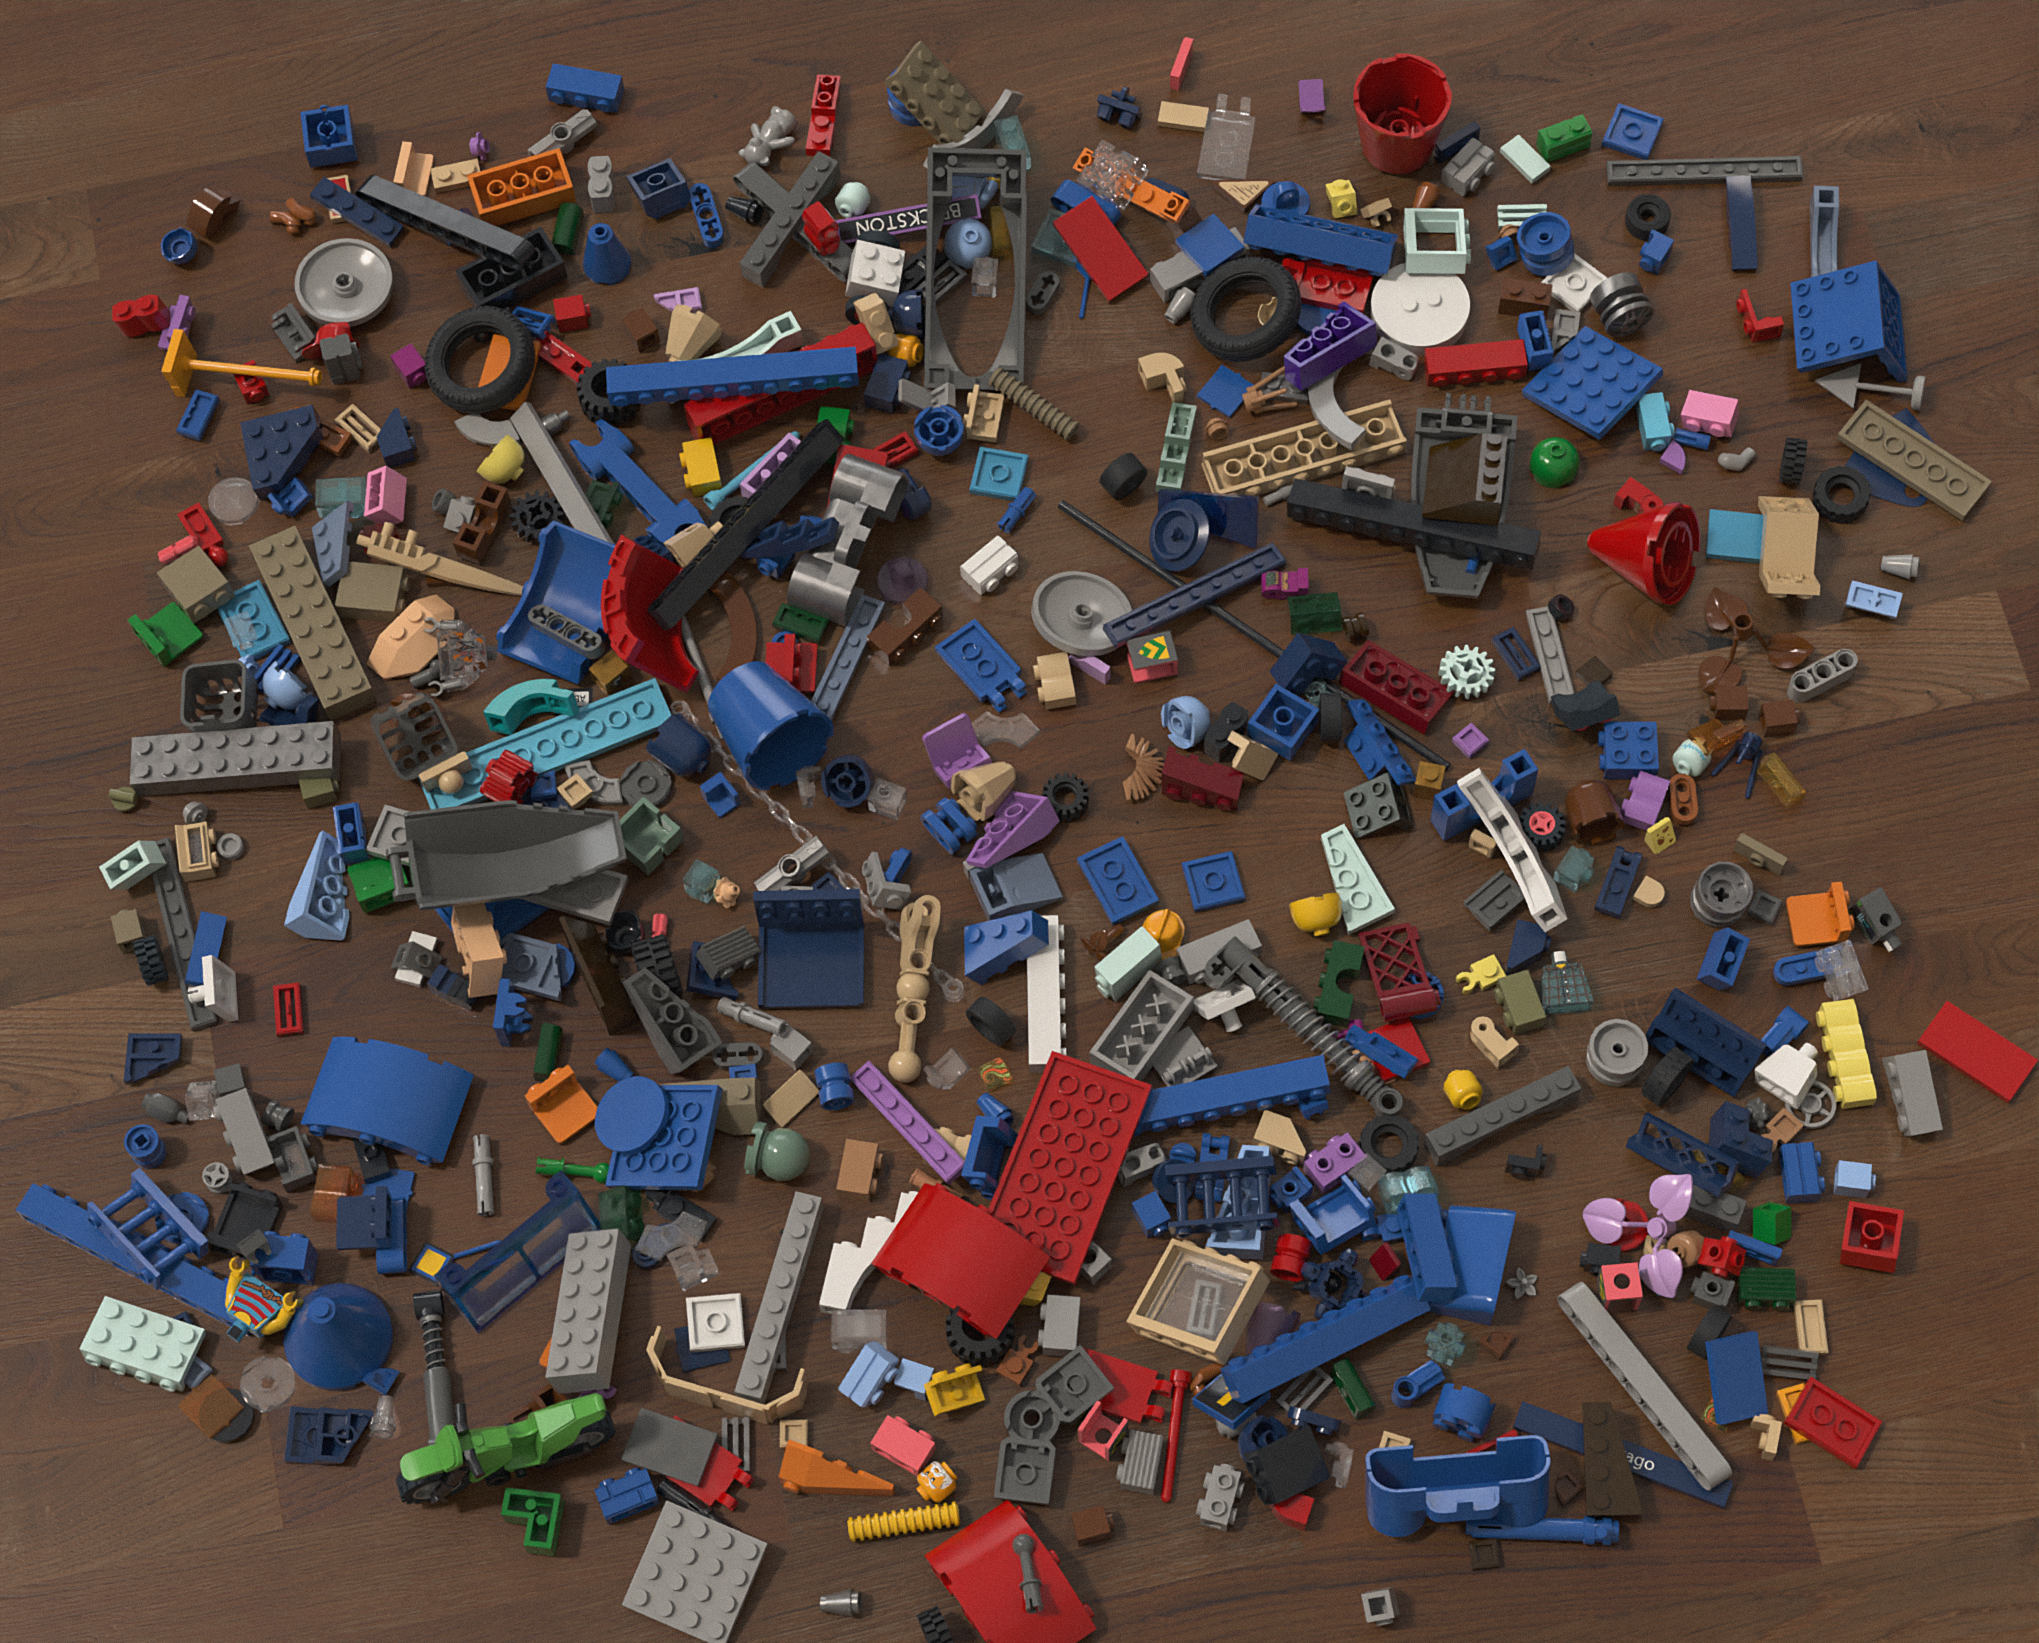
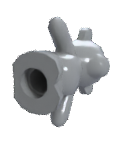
M773 106L771 116L762 125L761 130L758 124L754 123L751 125V132L754 137L750 139L745 149L739 151V155L741 158H745L748 163L754 162L758 166H767L770 163L771 150L791 146L795 143L794 137H787V135L798 126L797 119L791 112Z

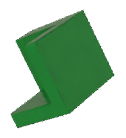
M1768 1201L1753 1208V1238L1773 1245L1790 1239L1791 1207Z

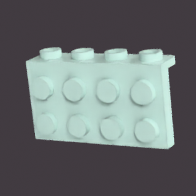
M105 1296L79 1349L85 1361L90 1365L99 1367L100 1364L105 1365L117 1374L125 1375V1373L134 1375L137 1380L143 1383H150V1381L158 1383L160 1387L170 1392H174L175 1389L183 1391L185 1388L184 1379L206 1335V1331L203 1328Z

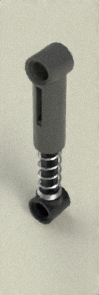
M441 1289L413 1294L416 1319L420 1321V1327L424 1330L422 1339L425 1340L423 1349L426 1351L424 1359L427 1361V1366L425 1367L426 1371L423 1373L430 1436L428 1439L429 1446L435 1444L437 1435L445 1425L452 1424L454 1427L456 1426L450 1370L444 1367L446 1360L443 1359L442 1353L445 1350L442 1349L441 1341L444 1339L441 1338L440 1331L442 1328H440L442 1317L445 1316V1306Z

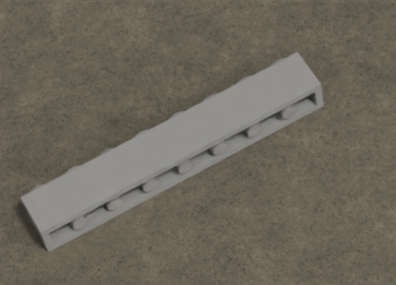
M795 1192L734 1391L737 1397L765 1404L823 1213L821 1197Z

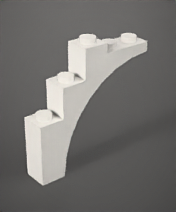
M1480 768L1457 781L1459 788L1483 820L1508 862L1526 899L1532 917L1544 932L1567 920L1556 883L1542 866L1537 849L1524 833L1514 808L1505 797L1499 794Z
M910 1191L908 1194L901 1192L894 1223L890 1219L876 1216L875 1219L868 1218L861 1248H858L856 1244L851 1242L834 1243L819 1303L822 1313L848 1317L857 1292L865 1279L876 1268L871 1262L918 1192Z

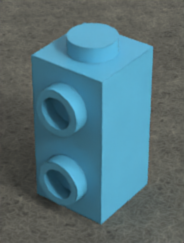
M1663 392L1644 394L1636 402L1635 406L1644 451H1661L1668 448L1671 438H1674V426L1668 420V416H1670L1669 402L1664 401Z

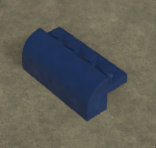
M1676 987L1670 993L1661 1012L1652 1021L1645 1034L1648 1044L1665 1055L1675 1047L1694 1059L1691 1071L1732 1097H1735L1751 1075L1767 1046L1766 1043Z

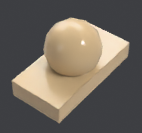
M464 751L420 773L419 778L426 792L440 787L443 792L452 795L462 789L464 784L462 774L472 770V766Z

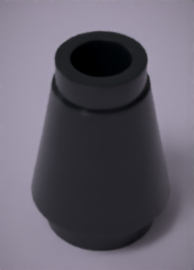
M730 196L725 204L726 210L747 223L758 222L763 213V206L757 200Z

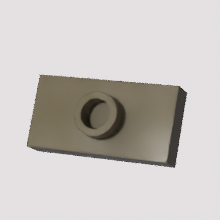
M1744 833L1740 834L1734 847L1735 852L1748 858L1755 866H1763L1779 876L1788 859Z

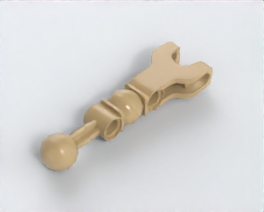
M924 895L917 899L915 903L908 904L901 913L900 936L902 947L900 966L902 971L896 986L897 995L900 1000L897 1001L899 1007L895 1012V1019L901 1026L899 1051L891 1056L888 1068L892 1077L902 1083L915 1080L922 1068L921 1059L914 1052L917 1024L922 1022L926 1015L924 1005H926L925 999L930 990L929 982L926 979L929 976L927 969L931 964L933 942L939 926L941 908L939 900L931 895ZM927 902L932 907V913L929 916L928 910L923 906V903ZM912 957L918 959L920 963L919 968L913 966ZM907 1008L913 1011L914 1020L907 1017Z

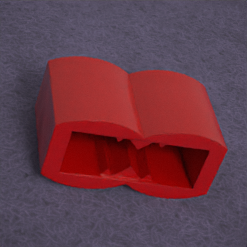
M820 201L804 209L802 220L805 223V235L822 256L835 252L840 244V237L837 234L839 229L838 223Z
M146 295L136 301L125 300L112 306V321L124 336L136 337L147 331L156 332L169 327L170 310L158 295Z

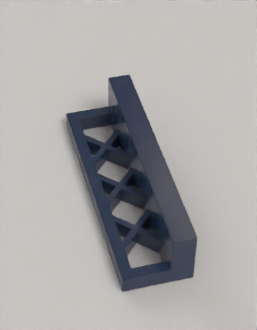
M1649 1112L1644 1114L1638 1133L1629 1137L1626 1145L1627 1148L1676 1175L1691 1174L1694 1185L1716 1197L1731 1189L1740 1164L1736 1159ZM1650 1123L1657 1126L1661 1137L1655 1138L1646 1133ZM1675 1136L1679 1138L1684 1149L1677 1150L1673 1148L1669 1137ZM1699 1149L1703 1151L1707 1161L1703 1163L1697 1161L1692 1150ZM1721 1161L1730 1166L1727 1176L1719 1173L1716 1162Z

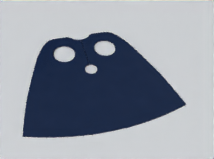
M1907 408L1892 416L1934 443L1926 430ZM1854 451L1845 465L1859 470L1861 474L1866 476V480L1870 483L1869 488L1871 489L1872 496L1910 507L1921 506L1928 500L1922 494L1917 498L1907 497L1904 490L1908 485L1856 451Z

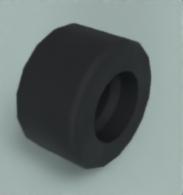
M1125 453L1108 465L1100 476L1099 483L1114 500H1121L1141 485L1147 476L1148 470L1133 453Z

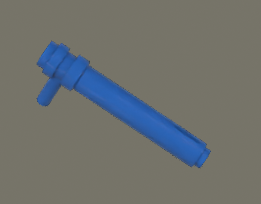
M1494 1516L1489 1519L1466 1520V1535H1471V1538L1581 1541L1586 1545L1602 1542V1545H1611V1543H1618L1619 1521L1612 1520L1611 1517H1602V1520H1595V1517L1586 1516L1583 1519L1542 1518L1535 1524L1518 1527L1505 1524ZM1478 1526H1500V1528H1478Z

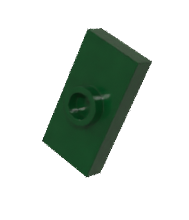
M782 603L772 626L778 630L787 631L800 638L820 644L829 625V620Z

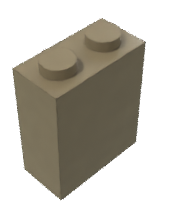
M199 545L157 572L164 588L193 624L235 597L229 582Z
M348 561L347 574L340 578L335 602L336 611L339 617L393 622L405 610V599L403 598L404 593L409 591L410 578L406 576L404 567Z

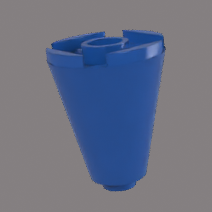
M604 223L595 224L588 232L583 257L584 272L591 281L597 284L600 282L613 285L622 281L630 271V254L609 225Z

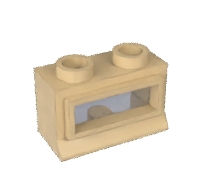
M207 822L175 825L179 871L184 881L189 882L216 877L215 867H219L217 852H213V844H216L214 828L210 829Z

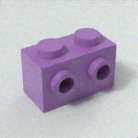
M1348 1132L1341 1137L1340 1135L1334 1136L1327 1142V1147L1321 1151L1314 1150L1305 1158L1303 1171L1322 1195L1341 1183V1175L1345 1174L1349 1178L1366 1166V1155Z

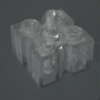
M1101 140L1092 154L1094 158L1092 165L1088 166L1086 164L1076 181L1083 188L1102 199L1105 198L1114 206L1125 210L1134 195L1131 189L1135 184L1140 186L1150 169L1137 157L1123 150L1121 152L1116 146Z

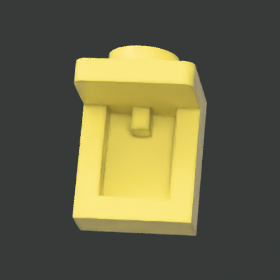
M1336 180L1333 183L1326 184V193L1332 205L1333 217L1340 218L1356 215V193L1350 181Z

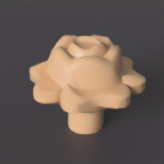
M727 877L716 880L713 896L718 903L723 904L727 909L730 906L736 905V898L740 893V888L734 882H730Z

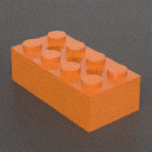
M560 148L467 175L480 220L494 226L559 208L562 203H577Z

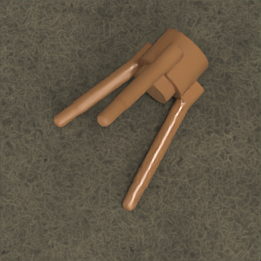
M1284 366L1257 384L1246 388L1247 392L1242 394L1248 413L1254 411L1257 414L1262 411L1298 406L1297 402L1262 406L1266 404L1265 400L1287 393L1286 388L1263 395L1261 390L1256 391L1284 373Z

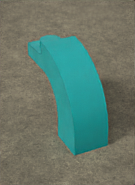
M536 679L517 684L505 690L491 701L483 713L490 731L512 735L518 725L533 714L555 712L575 717L579 707L573 691L560 689L557 680Z

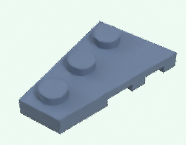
M348 500L312 527L322 583L329 587L346 575L348 570L350 546L346 545L347 534L352 531L349 513L354 511V504Z

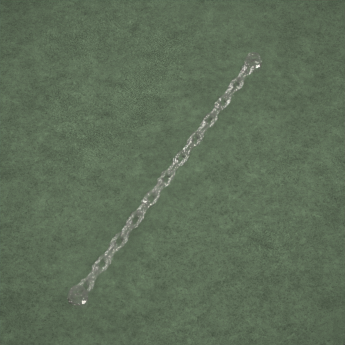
M677 700L670 705L669 711L671 715L675 714L677 716L678 713H681L687 720L691 717L694 721L690 722L707 738L710 736L716 744H713V748L711 747V752H717L723 758L724 766L733 775H739L746 782V788L756 798L763 799L769 805L770 813L778 821L788 824L792 829V835L802 845L813 839V836L805 827L796 825L790 819L789 811L780 802H773L767 795V790H760L758 795L750 787L751 785L745 779L740 768L736 767V771H734L727 764L731 762V759L736 763L733 755H727L721 749L720 741L711 732H705L698 725V719L690 712L689 706L685 701ZM678 707L684 708L681 712L675 711ZM777 806L785 813L782 814V818L774 811L777 809ZM800 829L809 837L805 838L806 842L796 834L800 833ZM832 855L828 856L832 860L828 863L829 866L824 861L820 862L824 868L833 870L839 876V883L845 889H850L843 882L847 880V877L855 884L852 886V889H860L859 882L851 874L843 873L836 866L837 861ZM860 890L862 906L871 916L880 918L886 924L887 932L896 941L902 942L901 936L899 935L898 937L891 930L894 928V925L900 929V924L897 921H891L884 914L883 907H878L879 909H876L875 914L867 906L871 903L870 896L867 897ZM931 962L929 969L934 973L935 981L943 988L944 997L952 1002L959 1001L964 995L963 983L958 979L952 978L944 969H938ZM942 973L949 979L945 983L939 979L942 977ZM952 985H956L958 989L956 991L949 990V987Z

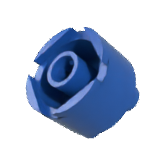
M1444 1384L1432 1416L1434 1419L1432 1425L1444 1431L1450 1429L1458 1432L1457 1436L1468 1442H1473L1474 1437H1484L1496 1403L1489 1404L1491 1398L1475 1389L1462 1386L1461 1390L1453 1389L1455 1384Z

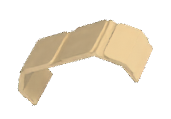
M657 1326L654 1336H651L646 1351L666 1392L673 1397L711 1408L716 1406L722 1408L727 1413L740 1417H750V1420L768 1424V1422L773 1423L776 1418L783 1419L803 1408L808 1386V1379L803 1368L800 1369L792 1392L764 1405L667 1376L660 1363V1358L666 1344V1338L661 1326Z

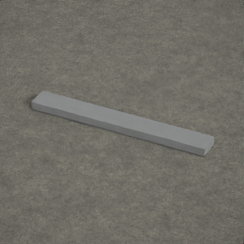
M524 402L510 420L574 529L614 544L532 404Z

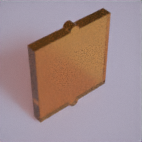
M212 1374L197 1388L193 1387L192 1393L178 1405L209 1439L214 1437L224 1426H229V1421L244 1408Z

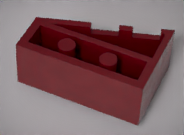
M1168 747L1162 770V795L1172 800H1190L1196 805H1213L1223 811H1237L1244 784L1243 772L1216 762L1211 766L1199 762V756L1191 754L1190 758L1175 753L1176 748Z

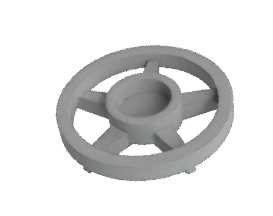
M1814 1081L1812 1086L1822 1089L1823 1092L1818 1095L1807 1093L1798 1109L1785 1102V1108L1793 1116L1795 1115L1791 1110H1801L1805 1114V1122L1799 1120L1804 1124L1805 1129H1816L1825 1126L1831 1121L1836 1110V1099L1833 1092L1819 1081ZM1826 1094L1831 1100L1830 1113L1821 1107V1099ZM1817 1113L1827 1117L1821 1122L1809 1123L1811 1116Z

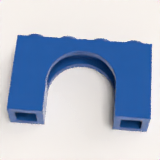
M1523 749L1502 760L1500 773L1491 783L1499 794L1505 797L1510 805L1513 806L1533 795L1538 768L1527 751ZM1458 784L1434 795L1430 821L1443 841L1483 821Z

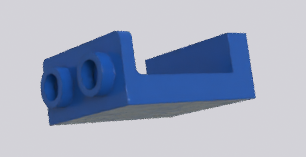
M976 1116L961 1174L970 1183L972 1188L977 1189L983 1198L992 1200L998 1186L997 1180L1005 1148L1013 1147L1018 1136L1000 1117Z
M1345 1174L1340 1176L1342 1185L1308 1206L1304 1207L1298 1199L1289 1204L1293 1221L1307 1239L1313 1243L1312 1245L1320 1255L1376 1224L1373 1213L1376 1211L1372 1200L1369 1197L1364 1198L1358 1183L1355 1180L1350 1181Z

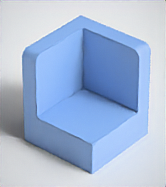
M903 1358L894 1384L914 1391L915 1398L926 1401L927 1394L924 1384L933 1380L931 1375L935 1374L934 1368Z

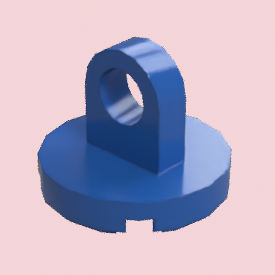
M1291 181L1277 182L1268 187L1263 194L1261 205L1307 215L1310 208L1308 193L1303 187Z

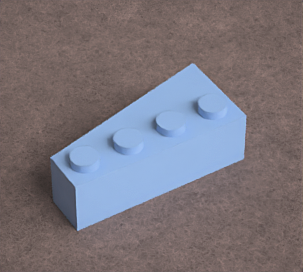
M1242 1145L1238 1159L1272 1156L1269 1146ZM1271 1175L1268 1178V1194L1270 1190ZM1244 1177L1241 1180L1242 1214H1259L1257 1179L1254 1177ZM1230 1184L1227 1191H1225L1223 1203L1216 1218L1232 1217ZM1257 1228L1212 1232L1206 1247L1216 1250L1223 1256L1231 1254L1242 1259L1263 1260L1266 1231H1259Z

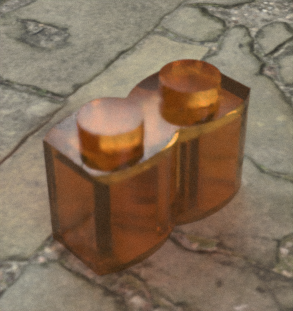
M319 1164L310 1211L313 1220L337 1223L338 1197H350L352 1191L357 1189L358 1175H355L352 1167Z

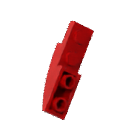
M817 74L811 105V121L806 143V156H815L819 151L830 157L836 132L841 76Z

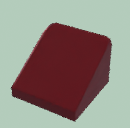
M1387 1242L1383 1243L1369 1259V1262L1382 1281L1391 1278L1400 1271L1401 1262Z

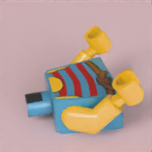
M239 1255L232 1258L229 1262L232 1272L230 1273L226 1288L225 1307L229 1318L235 1322L226 1334L237 1343H240L248 1331L261 1338L264 1335H270L285 1329L295 1313L294 1308L301 1307L304 1300L300 1298L293 1302V1296L296 1294L295 1291L286 1293L283 1297L248 1272L244 1275L242 1271L249 1268V1260H244L242 1267L238 1265Z

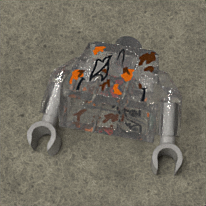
M432 617L424 619V622H433L435 625L433 629L423 630L427 634L435 632L437 634L440 680H445V683H440L439 681L430 682L428 686L432 684L440 686L438 693L430 695L438 696L444 690L451 692L468 688L479 679L480 672L488 669L487 661L497 658L496 647L494 645H486L485 636L476 633L475 628L464 621L441 620V622H437Z

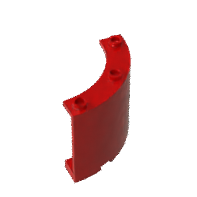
M621 534L608 562V565L611 566L608 580L604 579L602 585L601 618L604 632L609 635L612 649L625 662L687 693L700 671L694 667L686 655L681 633L682 618L674 627L664 631L647 613L650 604L684 568Z
M924 1183L871 1264L890 1279L910 1288L912 1285L918 1287L923 1295L941 1306L944 1303L953 1310L955 1308L958 1309L956 1313L958 1317L983 1335L997 1339L1050 1256L1042 1251L1044 1246L1032 1238L1028 1241L992 1217L993 1212L985 1206L979 1204L978 1207H975L951 1194L947 1188L939 1183H936L935 1186Z
M1006 1500L924 1555L936 1577L952 1597L955 1596L960 1603L962 1612L987 1643H1077L1096 1630L1091 1620L1095 1617L1093 1611L1086 1602L1082 1604L1058 1567L1061 1562L1052 1549L1047 1551L1026 1522L1028 1518L1019 1505L1014 1507L1009 1500ZM1019 1534L1031 1536L1035 1544L1031 1558L1035 1579H1039L1042 1582L1040 1592L1044 1610L1039 1612L1038 1607H1036L1037 1613L1034 1614L1026 1612L1024 1594L1019 1587V1584L1024 1581L1020 1556L1012 1548V1542Z

